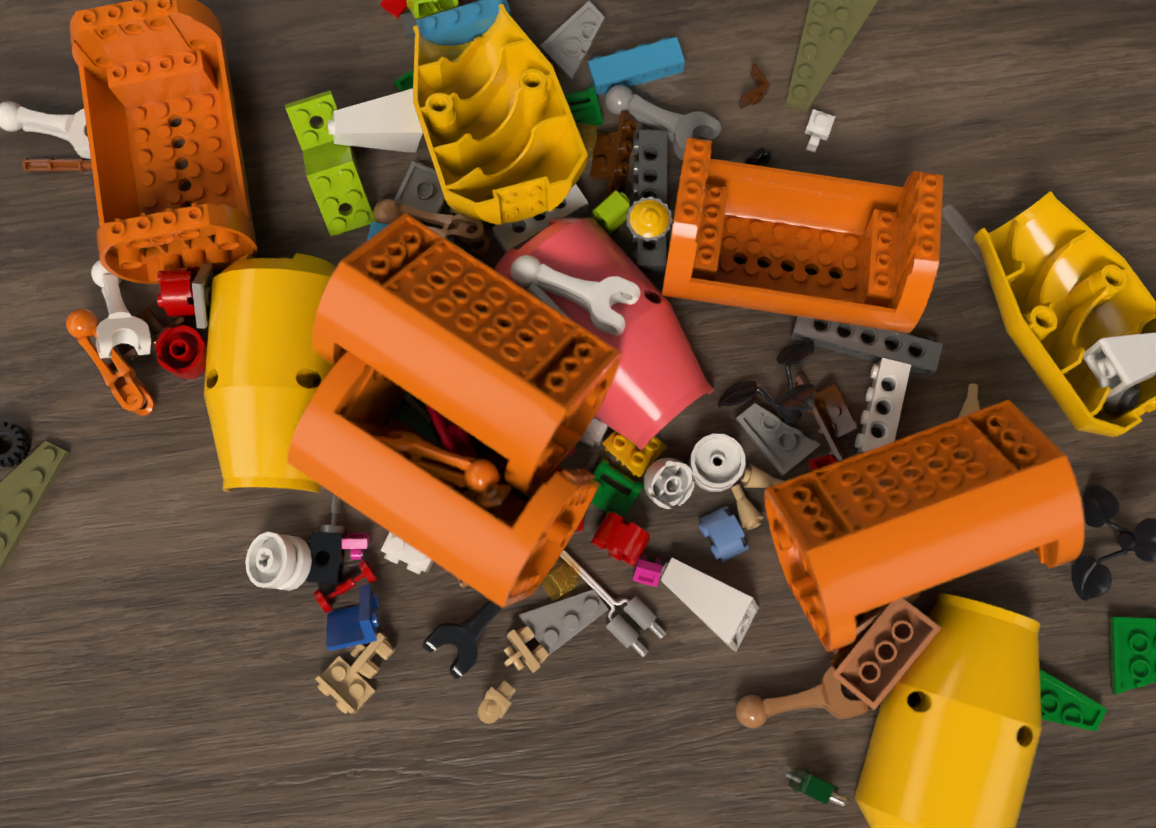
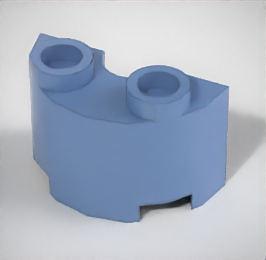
M727 506L700 518L701 523L698 526L703 536H709L712 540L713 545L710 546V549L716 560L720 558L723 563L749 550L748 544L743 539L745 535L735 516H731Z

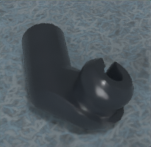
M759 148L746 158L745 164L758 165L760 161L766 164L769 162L772 153L766 151V148Z

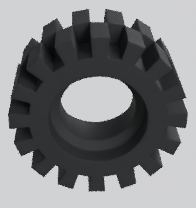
M0 421V439L3 436H10L13 440L11 449L7 453H0V466L14 467L13 464L19 465L21 463L20 458L24 460L27 458L24 452H30L31 448L26 447V445L31 444V440L27 439L29 435L27 432H24L23 428L10 422Z

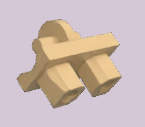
M528 626L520 628L516 632L513 629L506 636L517 651L515 654L510 646L504 650L509 657L504 662L506 667L513 663L518 671L524 667L519 659L521 657L531 672L534 673L549 656L542 645H539L531 652L525 644L535 637Z
M379 632L377 634V641L371 642L368 646H366L367 643L355 645L350 654L356 658L361 651L363 653L350 669L354 673H361L372 679L380 669L371 661L374 655L378 653L387 660L395 651V648L387 641L389 637Z
M503 681L497 690L491 687L486 693L478 709V716L482 722L487 724L494 723L498 718L501 719L512 703L509 700L516 690L506 681Z

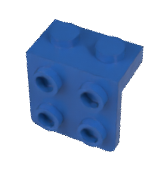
M370 584L360 586L359 606L328 613L326 647L328 650L332 651L377 641V626L380 625L377 608H380L377 593L373 594Z

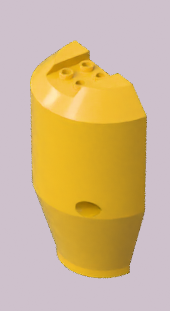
M504 4L499 5L495 22L483 35L477 36L473 41L461 45L442 46L434 44L421 35L417 25L413 26L415 33L413 104L447 204L454 211L465 217L498 225L525 220L545 211L550 212L557 207L582 175L587 164L588 154L551 63L507 13Z
M1052 191L996 230L988 233L983 228L974 236L973 240L979 247L1006 332L1075 430L1114 438L1142 422L1140 418L1142 414L1156 410V375L1140 382L1138 391L1141 392V395L1134 407L1131 409L1127 408L1121 413H1106L1103 411V404L1111 388L1108 386L1102 388L1083 358L1085 351L1102 338L1156 333V301L1127 261L1065 207L1054 196Z
M296 253L293 259H255L250 254L240 257L212 279L204 398L223 477V491L231 492V488L263 487L320 493L321 485L289 464L287 458L294 432L305 409L318 387L334 367V365L315 352L312 343L317 309L328 282L336 270L332 263L324 259Z
M939 593L937 602L928 617L938 624L941 629L882 700L854 798L870 828H1016L1042 730L1038 640L1041 623L989 604ZM911 692H915L918 698L914 706H908L907 697Z

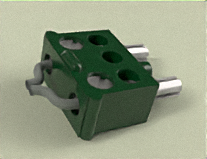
M796 768L793 775L785 772L784 775L791 778L789 786L793 788L795 793H803L825 805L830 800L840 806H845V803L836 799L839 798L845 802L847 801L845 797L833 792L835 786L808 774L806 769L800 770Z

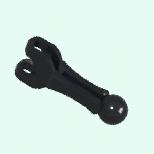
M489 599L477 612L459 624L446 622L436 626L423 641L422 648L427 652H434L443 644L456 646L458 656L451 664L449 671L454 679H459L476 663L478 657L476 642L485 627L503 608Z

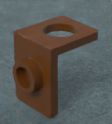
M757 64L752 66L750 76L758 88L741 97L740 109L749 104L755 105L767 95L770 84Z

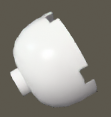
M671 457L661 458L653 462L647 468L644 475L646 494L659 507L671 509L670 506L676 504L680 506L691 496L695 482L692 481L693 471L680 460Z

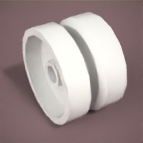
M711 434L703 437L695 445L689 458V468L693 471L692 480L700 488L709 492H721L731 488L741 477L745 468V454L741 445L734 438L725 434ZM713 459H716L717 463H721V465L715 466Z
M266 532L260 534L251 543L246 557V572L250 581L258 587L290 591L298 588L305 582L312 562L311 551L307 543L300 537Z

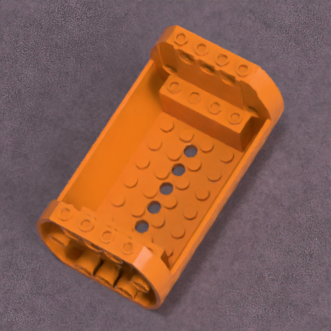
M132 0L76 11L71 18L69 31L73 58L79 66L100 224L96 235L101 265L108 272L121 279L155 285L159 284L157 278L159 270L182 267H197L200 270L202 264L213 265V273L222 272L244 255L250 254L256 258L258 249L224 34L221 23L216 15L197 0ZM174 119H182L178 127H171ZM180 139L185 140L182 148H174L176 141ZM181 161H188V166L185 169H177ZM191 182V188L188 191H181L180 188L183 183ZM192 203L191 207L184 208L187 204Z
M687 137L662 296L902 333H910L915 328L928 302L939 265L943 175L913 171L908 176L903 187L710 159L712 141ZM740 257L743 258L746 261V263L737 264L733 259ZM765 261L769 264V267L762 268L757 263ZM790 265L793 271H784L781 266ZM812 268L817 274L809 275L805 269ZM837 272L841 278L834 279L829 273Z
M407 213L401 215L340 261L319 303L312 334L315 352L335 366L344 354L349 351L508 458L509 463L505 472V481L529 498L585 434L608 394L622 358L619 350ZM481 309H482V310H484V311L487 312V313H481V312H479V311H477V310H481ZM500 324H506L508 327H502ZM527 338L531 342H525L522 339Z
M347 351L325 377L305 409L294 432L287 462L502 608L532 596L557 562L586 514L600 484L594 480L595 475L583 468L582 470L576 469L575 471L564 469L561 473L556 471L549 482L540 487L529 504L509 492L503 502L496 505L501 513V517L498 519L452 489L456 484L432 476L375 438L378 436L386 438L388 433L392 431L403 430L416 434L421 440H425L431 445L444 450L394 417L406 390ZM424 457L427 461L455 471L454 466Z
M1010 400L766 488L764 493L768 525L787 585L827 652L855 641L856 623L854 615L1031 549L1037 554L1040 563H1045L1051 569L1075 560L1080 555L1084 542L1082 503L1077 483L1066 455Z

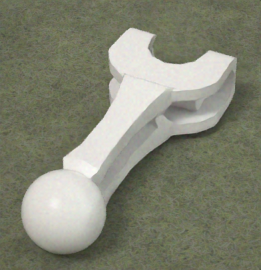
M13 101L0 103V127L2 129L17 131L22 128L24 131L40 132L65 139L72 144L79 156L91 159L84 109H81L74 115H54L26 109Z
M531 255L518 257L511 266V277L517 285L528 288L534 282L541 290L554 293L578 304L589 312L591 322L596 329L612 335L623 333L625 320L622 315L613 311L611 306L616 303L632 305L639 299L641 294L636 284L621 277H608L601 282L585 281L557 272L541 264L537 258Z
M98 260L92 267L91 276L93 281L99 287H102V294L106 300L109 317L100 322L96 328V347L99 357L101 359L112 358V348L121 343L132 345L138 355L150 354L151 337L148 324L142 319L131 316L122 300L119 289L122 279L108 272L101 265L100 260Z

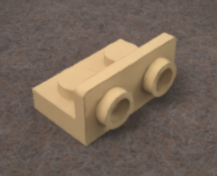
M338 656L322 675H318L315 680L319 683L317 687L326 696L331 694L337 700L335 705L343 713L347 714L349 712L354 714L377 690L359 673H354L350 669L351 665L342 656Z

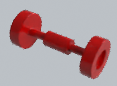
M365 559L358 563L362 573L353 579L350 577L336 586V590L326 595L321 588L313 592L316 601L325 613L334 609L330 602L331 598L338 594L342 595L355 587V583L366 577L370 584L378 581L375 572Z

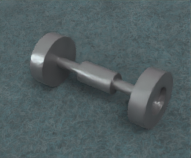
M335 494L331 496V525H321L320 532L341 533L345 535L346 527L336 526L337 514L340 513L341 498Z

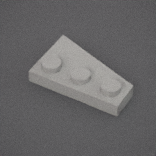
M588 1L546 39L539 49L572 81L605 17Z
M756 403L735 419L781 476L821 445L804 436L799 430L793 429L780 421L778 417Z
M593 589L520 614L519 616L533 632L540 645L551 655L609 609Z

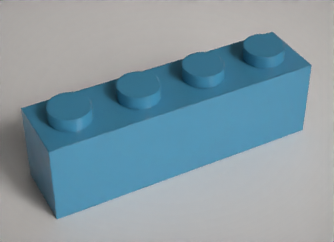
M480 0L416 20L419 32L426 40L437 45L455 46L468 43L477 36L483 35L495 22L499 5L504 4L510 16L511 11L507 0Z
M666 37L649 45L641 44L634 49L627 51L619 50L609 56H597L588 61V74L592 86L595 88L596 96L606 94L615 85L632 87L684 72L685 60L677 37Z

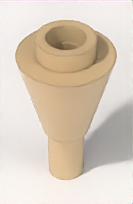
M969 384L968 395L958 418L980 410L977 399L979 386L977 384Z
M752 464L748 468H744L740 478L744 488H769L785 482L773 478Z
M740 484L733 486L731 490L737 501L740 527H746L747 530L761 525L760 521L763 519V516L750 500L746 498Z

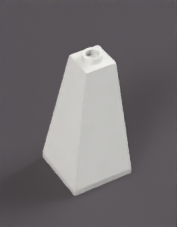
M413 89L335 110L332 120H328L329 135H333L334 144L416 153L423 131L413 104Z
M1156 333L1102 338L1085 351L1083 358L1102 388L1106 386L1111 388L1107 396L1108 398L1156 375Z
M672 558L669 563L663 566L661 571L662 578L660 580L727 646L737 652L759 609L755 600Z

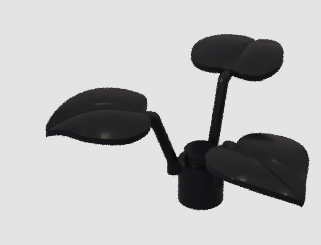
M813 342L796 344L782 350L776 358L778 364H786L789 391L778 396L775 402L760 387H757L756 381H743L731 386L724 392L718 402V407L744 404L750 401L756 393H759L773 406L774 411H780L785 423L797 421L802 416L801 410H813V402L817 390L813 384H801L793 387L791 365L807 360L814 352L815 344Z
M1090 485L1083 495L1081 503L1084 522L1093 528H1100L1106 523L1109 527L1121 532L1118 538L1121 550L1100 557L1097 561L1088 555L1076 561L1072 570V583L1076 593L1084 601L1102 596L1111 586V572L1108 567L1102 565V562L1122 554L1126 555L1129 551L1135 552L1136 556L1142 561L1156 562V519L1147 518L1138 523L1134 532L1112 523L1111 519L1116 518L1120 513L1119 502L1109 490L1099 485Z

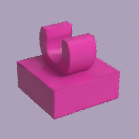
M346 533L342 538V549H351V560H361V556H364V549H367L371 543V533Z
M643 555L642 559H638L633 581L657 587L663 565H660L659 558L656 559L655 563L646 561L647 555Z

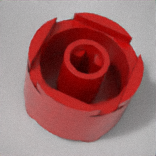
M197 267L169 268L158 271L157 278L161 293L157 295V302L160 308L165 309L168 316L195 315L192 282L199 271Z
M180 325L179 327L168 328L161 333L156 341L157 361L164 369L176 377L196 379L206 369L208 341L189 326Z
M608 512L593 536L591 544L601 550H607L608 555L619 562L622 560L624 563L634 567L649 542L650 535L636 524L628 523L622 520L623 517Z

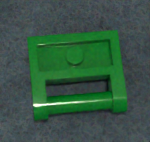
M594 86L587 87V90L564 95L568 104L586 99L590 101L569 106L578 131L603 125Z
M602 459L594 472V480L600 484L591 504L605 513L612 512L624 519L642 491L644 484L640 481L635 482L610 466V462ZM603 473L632 491L627 497L602 481L600 478Z

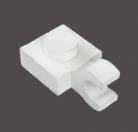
M813 109L805 130V134L811 135L806 150L815 153L820 139L827 141L835 116Z

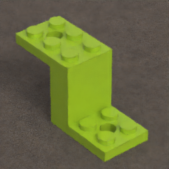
M331 90L285 104V109L303 151L307 179L330 236L375 222L371 206L359 177L352 146L334 144L333 135H329L328 120H332L333 112L338 110ZM314 116H320L323 118V122L320 125H313L310 123V119ZM343 203H348L352 207L349 211L344 212L339 210V206Z

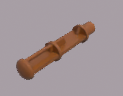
M24 158L22 162L23 169L26 172H85L87 169H92L91 160L84 158Z

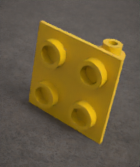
M616 431L602 443L606 447L605 451H609L613 456L617 457L616 460H620L622 466L626 465L633 473L632 475H637L638 477H641L646 469L668 447L658 437L654 436L641 451L633 442Z

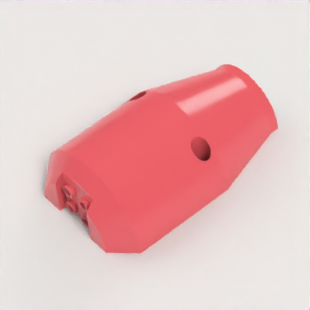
M565 217L550 219L547 228L524 243L518 250L511 248L494 270L515 283L511 277L513 262L520 256L531 255L537 258L541 264L573 278L601 282L608 277L618 276L633 282L639 287L641 294L634 304L616 303L611 306V309L622 315L625 320V329L620 335H612L596 329L591 322L589 312L578 304L554 293L543 292L572 321L621 352L622 358L619 369L595 418L633 442L641 451L659 431L685 408L706 393L709 395L713 393L714 388L707 382L671 303L662 296V293L596 219Z

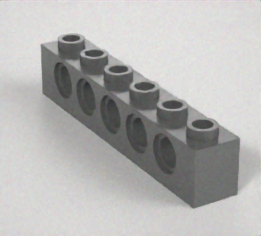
M639 130V139L634 138V153H638V161H634V175H638V183H633V197H638V201L642 197L648 198L652 196L655 199H661L663 203L667 204L668 130ZM653 154L656 158L648 160L645 158V155ZM652 176L656 180L654 182H647L644 178ZM633 234L632 242H637V250H632V261L643 273H665L666 235L658 240L646 241L638 239ZM645 243H652L655 248L647 250L643 245Z
M798 316L795 317L790 339L804 343L813 342L815 346L877 363L881 358L910 364V372L929 377L937 371L943 346L942 343L936 342L934 338H919L912 336L911 332L902 333ZM813 323H822L825 330L819 331L815 329ZM837 329H845L848 337H841ZM861 335L869 336L871 343H864ZM885 341L892 342L895 350L886 348ZM909 347H913L918 351L917 357L909 353Z

